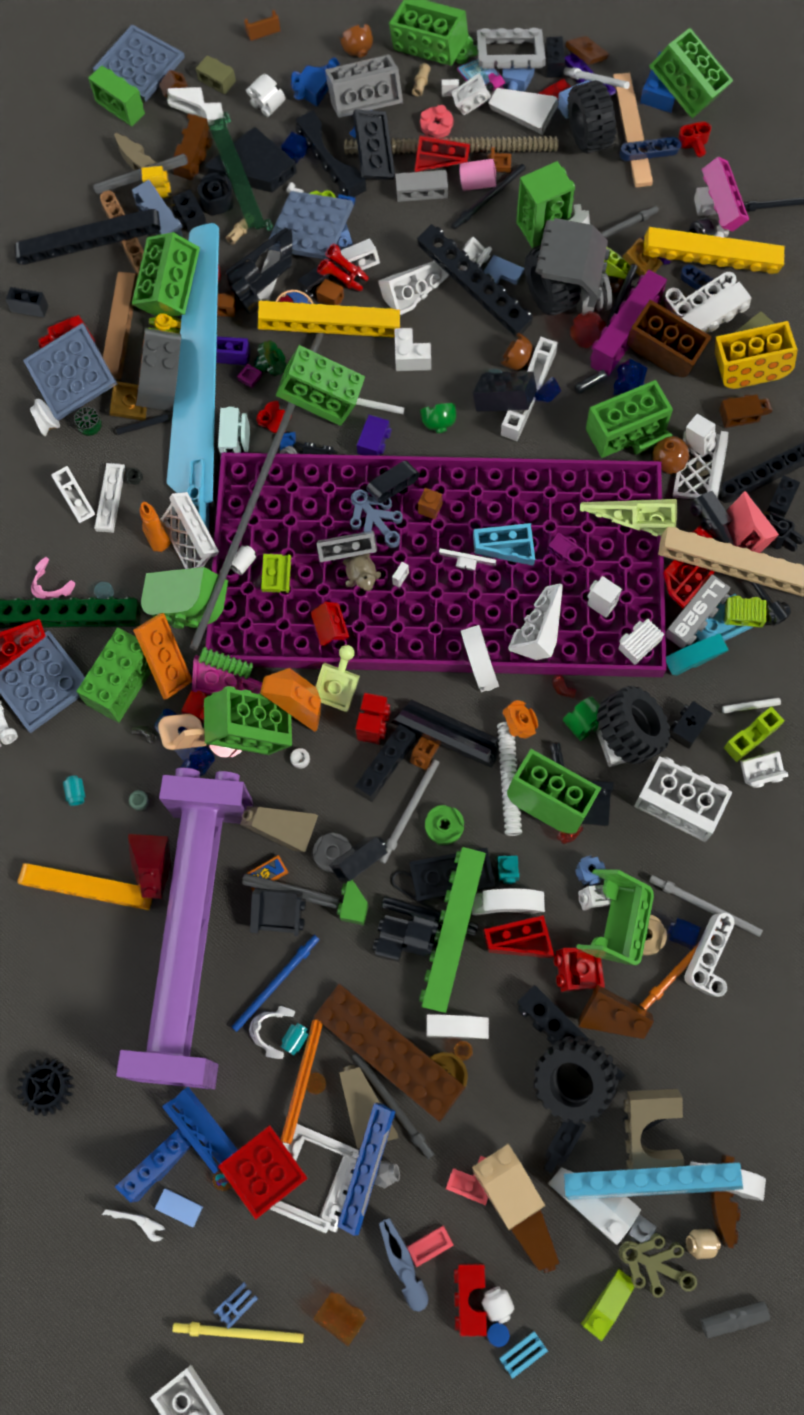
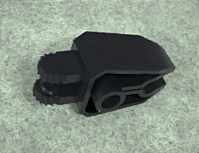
M762 512L779 534L769 545L774 549L784 547L791 552H795L798 548L797 544L801 545L804 542V537L794 530V522L773 512Z

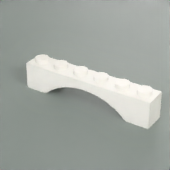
M543 337L540 338L527 371L534 372L537 388L536 394L528 410H512L507 412L502 423L501 436L518 441L556 355L558 342Z

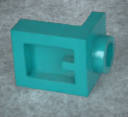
M498 856L499 881H503V884H514L515 881H519L518 856Z

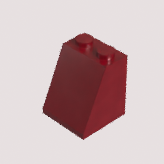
M129 834L131 866L141 897L162 899L171 868L168 836Z

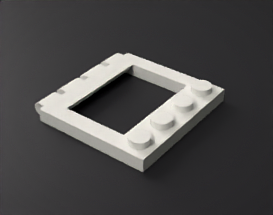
M297 1124L292 1143H283L295 1161L305 1139L343 1155V1158L319 1217L283 1201H279L270 1209L326 1234L328 1229L336 1232L340 1216L334 1213L335 1211L342 1212L347 1196L343 1194V1191H348L353 1175L351 1170L355 1169L359 1150Z

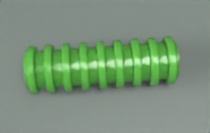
M207 647L202 649L198 660L199 663L204 662L206 666L209 664L212 668L215 666L216 669L227 670L229 674L232 672L235 676L236 674L239 677L244 676L246 680L249 678L253 663L241 662V659L230 658V655L224 656V653L213 652V649L207 650Z

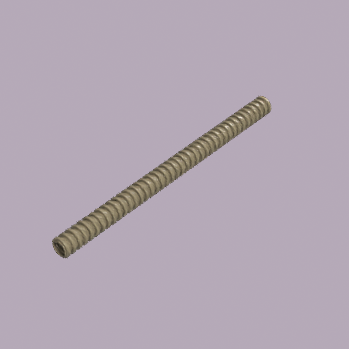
M502 136V138L486 137V139L484 137H481V139H478V137L476 139H473V137L470 139L468 137H465V139L463 137L452 139L450 137L448 139L470 143L469 151L471 153L473 151H476V153L478 151L489 153L491 147H495L497 153L499 151H502V153L504 151H507V153L510 151L513 153L515 151L530 152L531 150L533 152H536V150L538 152H541V150L544 152L546 150L557 152L558 150L557 136H554V138L552 136H549V138L546 136L544 138H541V136L538 138L536 136H533V138L531 136H528V138L525 136L523 138H520V136L518 138H515V136L512 138ZM392 138L390 140L392 154H395V152L398 154L400 152H403V154L405 152L416 154L419 138L417 140L415 138L413 140H410V138L408 140H405V138L403 140ZM345 139L344 153L346 155L348 153H351V155L356 153L358 155L356 139Z

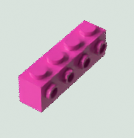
M718 156L702 168L703 179L708 185V193L715 204L714 210L720 218V226L733 232L747 222L749 217L728 161Z

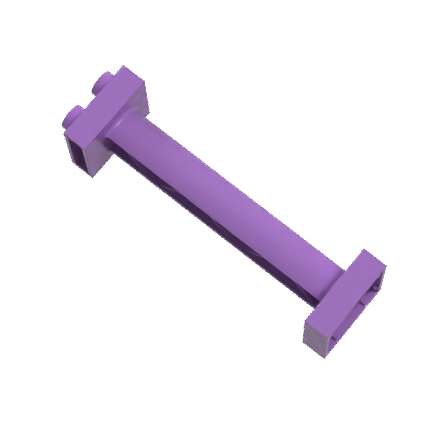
M177 768L175 776L163 775L159 799L173 818H181L147 1050L146 1052L120 1050L116 1077L135 1082L215 1090L218 1064L206 1058L190 1057L222 822L240 824L246 807H253V800L244 782H239L240 776L236 773L220 771L216 772L215 779L199 778L200 772L197 770Z

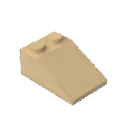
M509 1144L472 1167L475 1177L508 1230L545 1206Z

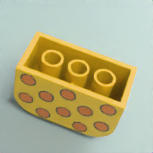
M788 321L716 337L715 357L723 383L728 388L736 389L778 380L790 374L795 367L798 349Z

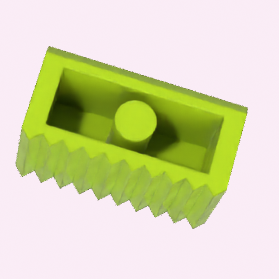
M741 596L727 598L724 609L725 625L764 626L766 623V600H761L759 597L743 599Z

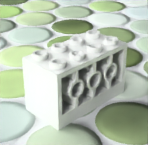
M659 756L634 807L706 842L713 834L732 792L723 784L711 782L710 778L705 775H697L690 768L679 766L668 757L662 758Z

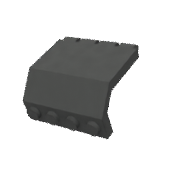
M554 218V221L547 220L535 272L542 275L541 278L581 285L590 294L587 307L595 308V303L600 301L602 290H599V287L603 286L605 277L601 276V274H605L607 263L604 260H608L610 249H606L608 241L594 225Z

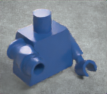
M333 57L323 67L306 66L302 73L293 71L291 75V88L294 91V98L298 100L306 99L313 105L318 106L329 91L325 69L339 66V61Z

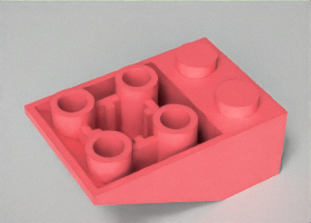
M746 491L726 510L733 520L727 528L736 547L748 548L751 551L761 553L779 535Z

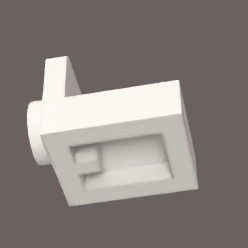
M603 885L588 886L578 892L579 902L583 911L593 907L611 905V900L604 895Z

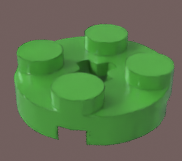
M440 805L428 813L425 820V831L428 837L436 844L450 845L456 842L463 834L464 819L456 808ZM444 820L445 823H450L447 830L439 827L441 826V821Z

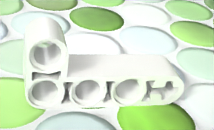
M725 272L686 298L679 289L670 288L665 294V306L670 312L682 318L735 285L736 276L732 272ZM714 291L716 294L711 295L709 292ZM675 297L677 300L671 301L669 298ZM700 301L701 304H695L694 302ZM683 310H684V311H686L687 313H686V314H680L679 311H683Z
M718 913L712 915L684 976L689 986L708 996H723L727 991L726 982L712 973L734 927V918L730 914ZM713 935L716 938V944L714 946L711 943V937ZM704 954L708 956L706 964L702 960ZM696 972L700 975V979L697 983L694 980V974ZM713 982H716L718 987L716 992L712 990Z

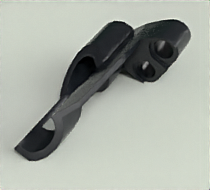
M285 227L225 271L231 291L250 315L259 309V301L261 300L258 294L292 265V229ZM280 241L279 261L261 274L255 265L257 259Z

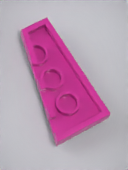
M196 655L194 657L192 691L197 692L199 690L207 695H212L214 692L223 690L224 687L231 686L240 691L250 690L254 694L260 693L262 682L250 677L246 680L244 676L239 677L238 674L235 676L232 672L229 674L227 670L222 671L221 668L216 669L215 666L212 668L209 664L206 666L204 662L199 663L200 656Z

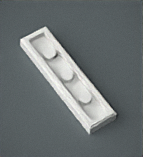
M106 463L95 531L114 533L126 468L123 464Z

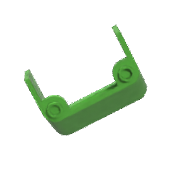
M593 869V874L605 880L603 892L611 900L604 938H594L591 945L577 944V949L597 958L628 965H638L642 960L654 898L653 890L649 885L620 870Z

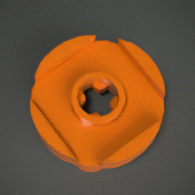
M516 700L503 710V715L509 726L510 734L514 737L519 736L526 739L536 733L535 729L538 728V720L534 711L524 706L525 702Z

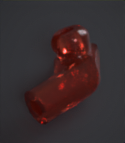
M562 675L554 676L552 685L556 693L574 698L576 689L567 687Z
M580 825L578 831L571 834L560 831L557 839L562 844L573 842L584 828Z

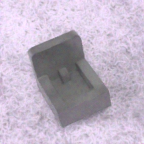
M638 1215L621 1243L633 1241L639 1244L650 1240L657 1226L641 1215Z

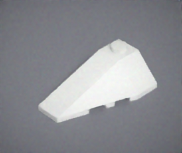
M433 261L391 275L378 282L383 299L390 308L400 309L401 315L413 310L416 304L421 299L427 297V294L442 283L449 274Z

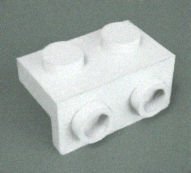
M471 237L462 250L469 255V259L473 263L477 262L481 266L482 263L489 259V253L492 248L489 246L485 249L474 237ZM461 266L459 269L465 271L468 268L466 266Z
M779 751L740 761L744 781L753 788L762 787L764 783L770 781L772 783L780 782L784 777L788 776V772L783 769Z

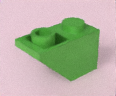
M347 881V884L344 883L341 895H344L343 903L338 905L337 914L340 915L341 921L364 925L368 902L354 881Z

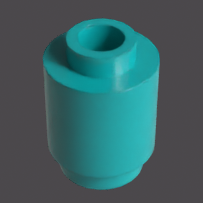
M78 776L67 777L66 781L63 782L66 801L69 802L70 806L83 804L86 795L82 778H78Z
M299 1023L295 1026L291 1024L281 1040L283 1043L280 1047L295 1055L296 1051L299 1052L308 1037L306 1033L307 1028Z

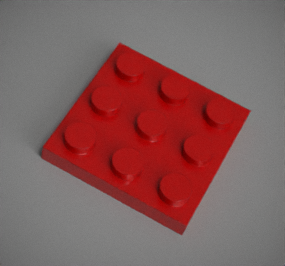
M271 1125L218 1166L255 1220L308 1179Z

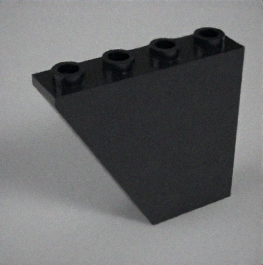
M256 127L247 131L241 138L234 141L232 145L221 151L219 155L205 165L207 174L219 173L220 176L224 177L225 175L228 177L231 184L271 193L297 174L295 161Z

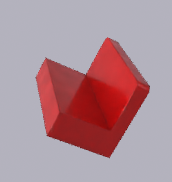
M324 602L311 612L321 646L327 645L332 640H346L349 638L339 603Z

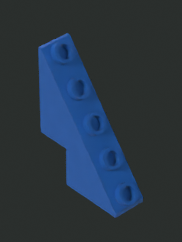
M178 1128L121 1180L115 1188L129 1202H138L156 1181H161L192 1146Z

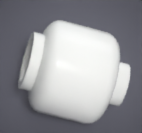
M495 1287L484 1293L485 1297L482 1300V1305L489 1320L498 1321L499 1324L508 1321L511 1318L510 1314L514 1310V1305L507 1290Z

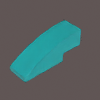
M721 633L667 656L666 663L671 674L677 676L729 651Z

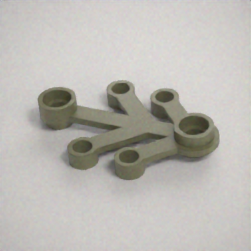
M654 1233L650 1240L639 1244L633 1241H626L621 1244L619 1257L623 1262L629 1264L632 1273L631 1282L636 1288H643L646 1284L644 1276L640 1273L638 1262L646 1266L651 1282L650 1291L657 1298L662 1297L665 1293V1289L659 1281L657 1271L677 1280L685 1291H692L697 1286V1279L692 1272L687 1270L680 1272L662 1263L668 1259L683 1256L684 1249L680 1243L674 1242L670 1245L669 1249L650 1256L643 1254V1252L653 1248L661 1249L665 1245V1239L659 1233ZM657 1238H661L660 1243H654ZM676 1247H679V1252L674 1253V1249ZM632 1249L631 1254H626V1251ZM689 1276L688 1281L683 1282V1279ZM642 1278L640 1283H635V1280ZM656 1287H661L659 1292H654Z

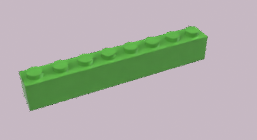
M462 847L461 852L457 851L454 862L458 863L456 871L452 870L449 881L453 883L451 891L447 890L444 902H448L447 909L441 912L439 921L443 922L441 930L437 929L434 940L438 942L436 950L432 949L429 959L430 962H433L432 968L426 971L424 981L428 983L426 990L422 989L419 1002H423L422 1007L444 1013L447 1011L486 855L484 852Z

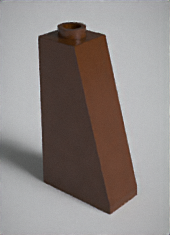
M541 1209L510 1229L539 1271L543 1270L544 1273H548L556 1269L555 1265L560 1264Z

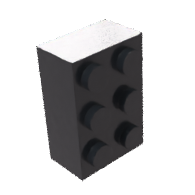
M522 370L519 372L504 371L501 373L486 372L481 374L472 393L476 412L528 410L537 391L534 372Z

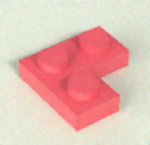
M480 1156L478 1163L486 1158ZM453 1168L446 1189L486 1205L488 1196L475 1175L471 1176Z

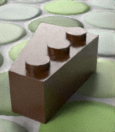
M188 113L187 119H189L187 129L183 128L182 134L184 137L182 143L177 145L174 157L185 154L188 163L172 170L175 176L192 181L194 176L198 174L199 167L204 162L208 149L212 147L213 139L210 135L207 118Z
M598 984L578 1018V1026L581 1028L640 1039L646 1037L654 1023L653 1015L650 1012Z

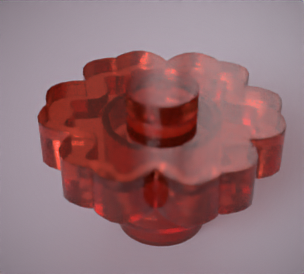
M588 311L586 315L580 313L573 320L574 325L570 328V336L579 347L586 349L590 345L593 346L594 342L602 337L601 333L606 323L596 312Z

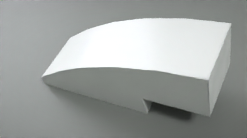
M427 1015V1037L489 1039V1018Z

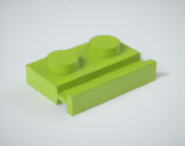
M263 554L262 592L286 591V593H289L291 555Z

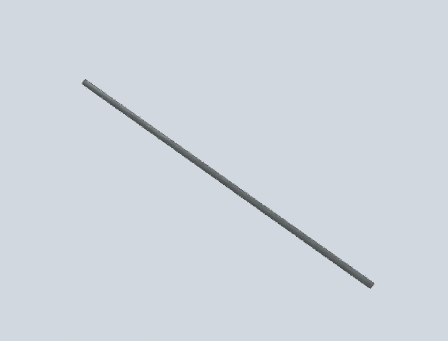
M324 333L316 334L310 349L311 351L317 353ZM290 402L287 405L190 645V648L193 650H197L295 408V405Z

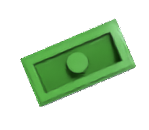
M663 429L633 442L634 454L638 455L654 448L658 442L672 436V433Z

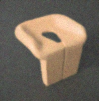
M192 714L165 716L160 720L158 729L162 744L166 749L177 750L207 745L205 744L204 728L196 716ZM179 727H185L187 729L184 730L180 735L178 733Z

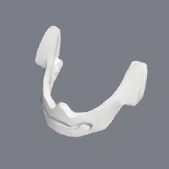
M279 1006L276 1012H263L252 1019L249 1034L257 1046L266 1050V1057L283 1059L284 1053L274 1049L271 1045L268 1046L261 1040L258 1033L261 1029V1022L270 1016H276L277 1018H282L283 1016L293 1017L295 1014L294 1010Z

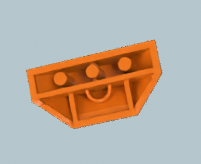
M290 668L264 677L260 694L314 732L317 731L321 715V699L317 688Z

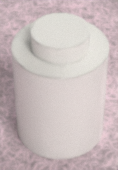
M248 545L246 547L241 546L237 550L230 568L237 574L242 575L255 560V551Z

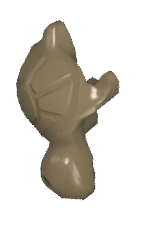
M369 553L352 556L343 561L349 578L345 583L347 587H353L357 584L358 587L363 588L365 591H370L375 581L381 577V572H376Z

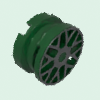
M83 407L74 416V422L83 435H95L102 427V421L94 408Z

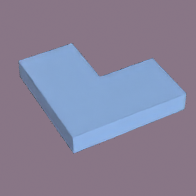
M493 255L484 273L490 274L496 284H498L500 279H504L517 285L524 273V268Z

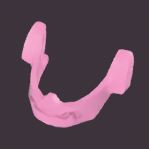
M47 557L43 558L35 567L37 574L31 584L32 594L43 600L58 598L61 595H70L75 587V582L72 580L63 588L52 592L43 591L41 585H37L36 581L45 574V568L49 561Z

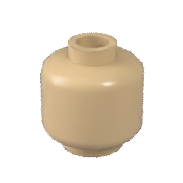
M694 1229L686 1238V1247L694 1258L710 1259L714 1258L720 1249V1239L711 1229Z

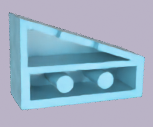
M531 523L474 529L475 554L534 565L535 554Z

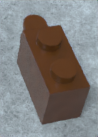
M747 394L739 398H727L722 400L719 408L724 428L760 422L762 416L768 415L773 411L770 400H759L758 394Z

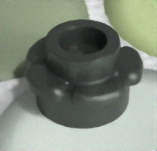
M130 468L126 472L125 479L129 484L138 485L143 480V474L137 468Z

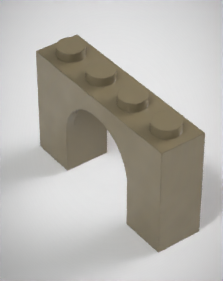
M679 1090L627 1091V1099H624L625 1113H628V1120L624 1121L625 1132L629 1135V1140H625L626 1153H629V1160H626V1170L684 1166V1158L680 1149L651 1150L640 1141L643 1129L650 1122L658 1119L683 1118L682 1096Z

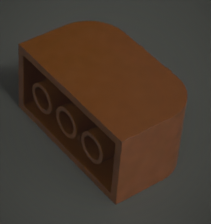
M650 299L631 327L627 343L634 352L676 377L684 378L688 376L703 353L711 336Z

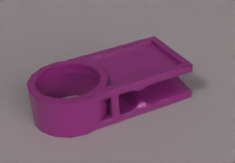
M560 533L548 545L550 552L572 567H579L585 561V551ZM578 552L582 555L583 559L574 562L570 559L569 554Z

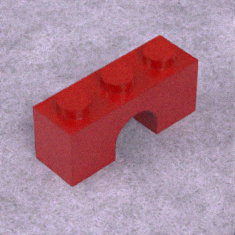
M484 1263L458 1264V1269H454V1283L459 1284V1292L455 1293V1307H459V1316H455V1330H460V1336H487L486 1311L473 1309L468 1303L471 1291L485 1288Z

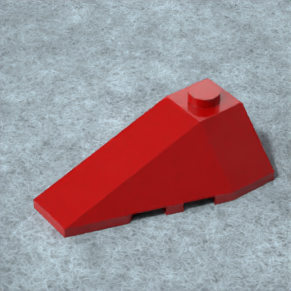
M40 619L0 632V671L46 638Z

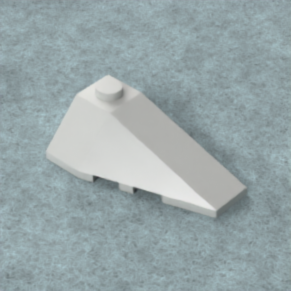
M561 583L545 587L534 603L535 609L524 618L525 624L521 630L517 629L508 647L511 652L535 660L552 656L558 635L563 588Z
M561 1167L548 1185L609 1240L618 1245L632 1227L641 1209L628 1197L568 1200L565 1196L564 1174L574 1172Z

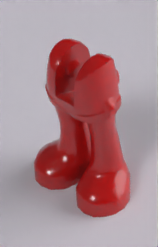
M333 243L327 249L326 257L340 264L349 273L346 274L328 259L320 262L317 272L323 276L332 274L344 282L346 287L361 292L363 287L353 279L357 276L367 282L369 277L360 266H356L348 261L341 254L339 246Z

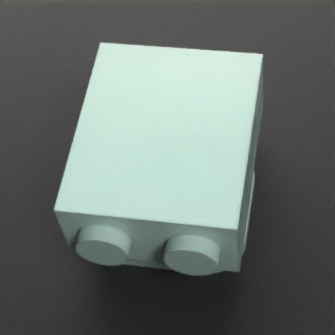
M220 408L218 441L220 455L221 453H242V449H244V453H249L250 426L247 413H242L241 419L239 408Z

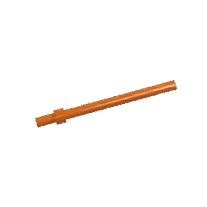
M698 944L657 987L654 986L649 991L650 995L640 1004L642 1009L647 1010L656 1000L658 1001L664 995L663 992L690 964Z

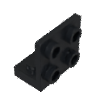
M590 781L601 787V790L582 824L608 826L613 783Z

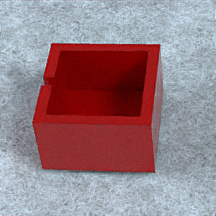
M364 693L360 708L364 713L359 712L356 725L357 740L380 745L381 739H385L387 728L385 721L389 722L390 704H388L387 697Z

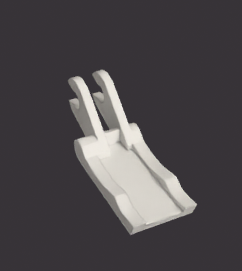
M106 1209L102 1214L111 1215L113 1218L134 1220L141 1226L150 1240L160 1241L163 1239V1237L155 1235V1230H165L164 1226L147 1216L113 1209Z

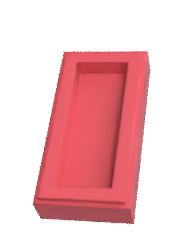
M442 1225L408 1245L407 1249L415 1266L418 1267L454 1245L445 1227Z

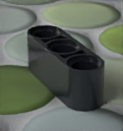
M405 460L373 479L368 484L366 490L378 503H383L416 482L420 474Z

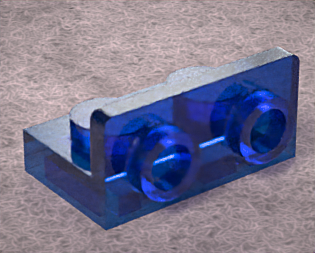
M631 358L621 363L617 370L618 377L613 386V395L618 396L621 393L623 394L644 385L648 368Z

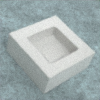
M459 79L442 80V97H453L451 92L459 87Z
M401 562L392 577L393 585L400 588L409 573V565Z

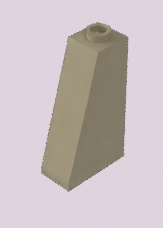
M247 806L242 814L240 825L292 851L306 852L318 815Z
M355 1065L344 1067L343 1072L339 1074L357 1149H361L373 1105L380 1102L360 1067L356 1068ZM391 1125L387 1141L399 1138L393 1125Z

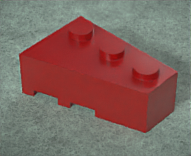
M544 915L484 929L488 953L553 958L554 956Z

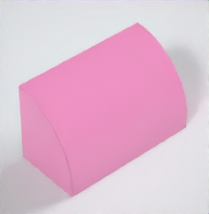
M487 159L461 163L460 178L462 190L468 191L496 187L494 160Z

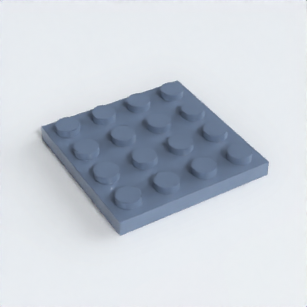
M131 25L93 67V71L95 72L101 65L111 69L115 75L124 78L131 86L137 87L140 91L141 100L146 102L159 88L160 82L169 69L174 70L185 56L182 51Z
M291 191L269 239L285 227L292 229V254L330 260L326 257L327 249L333 243L337 244L354 206L353 201ZM280 241L268 250L280 252Z
M83 323L23 360L54 418L58 421L117 385L115 378Z
M49 630L45 632L46 638L0 671V694L30 733L80 698L76 691L85 679V676Z

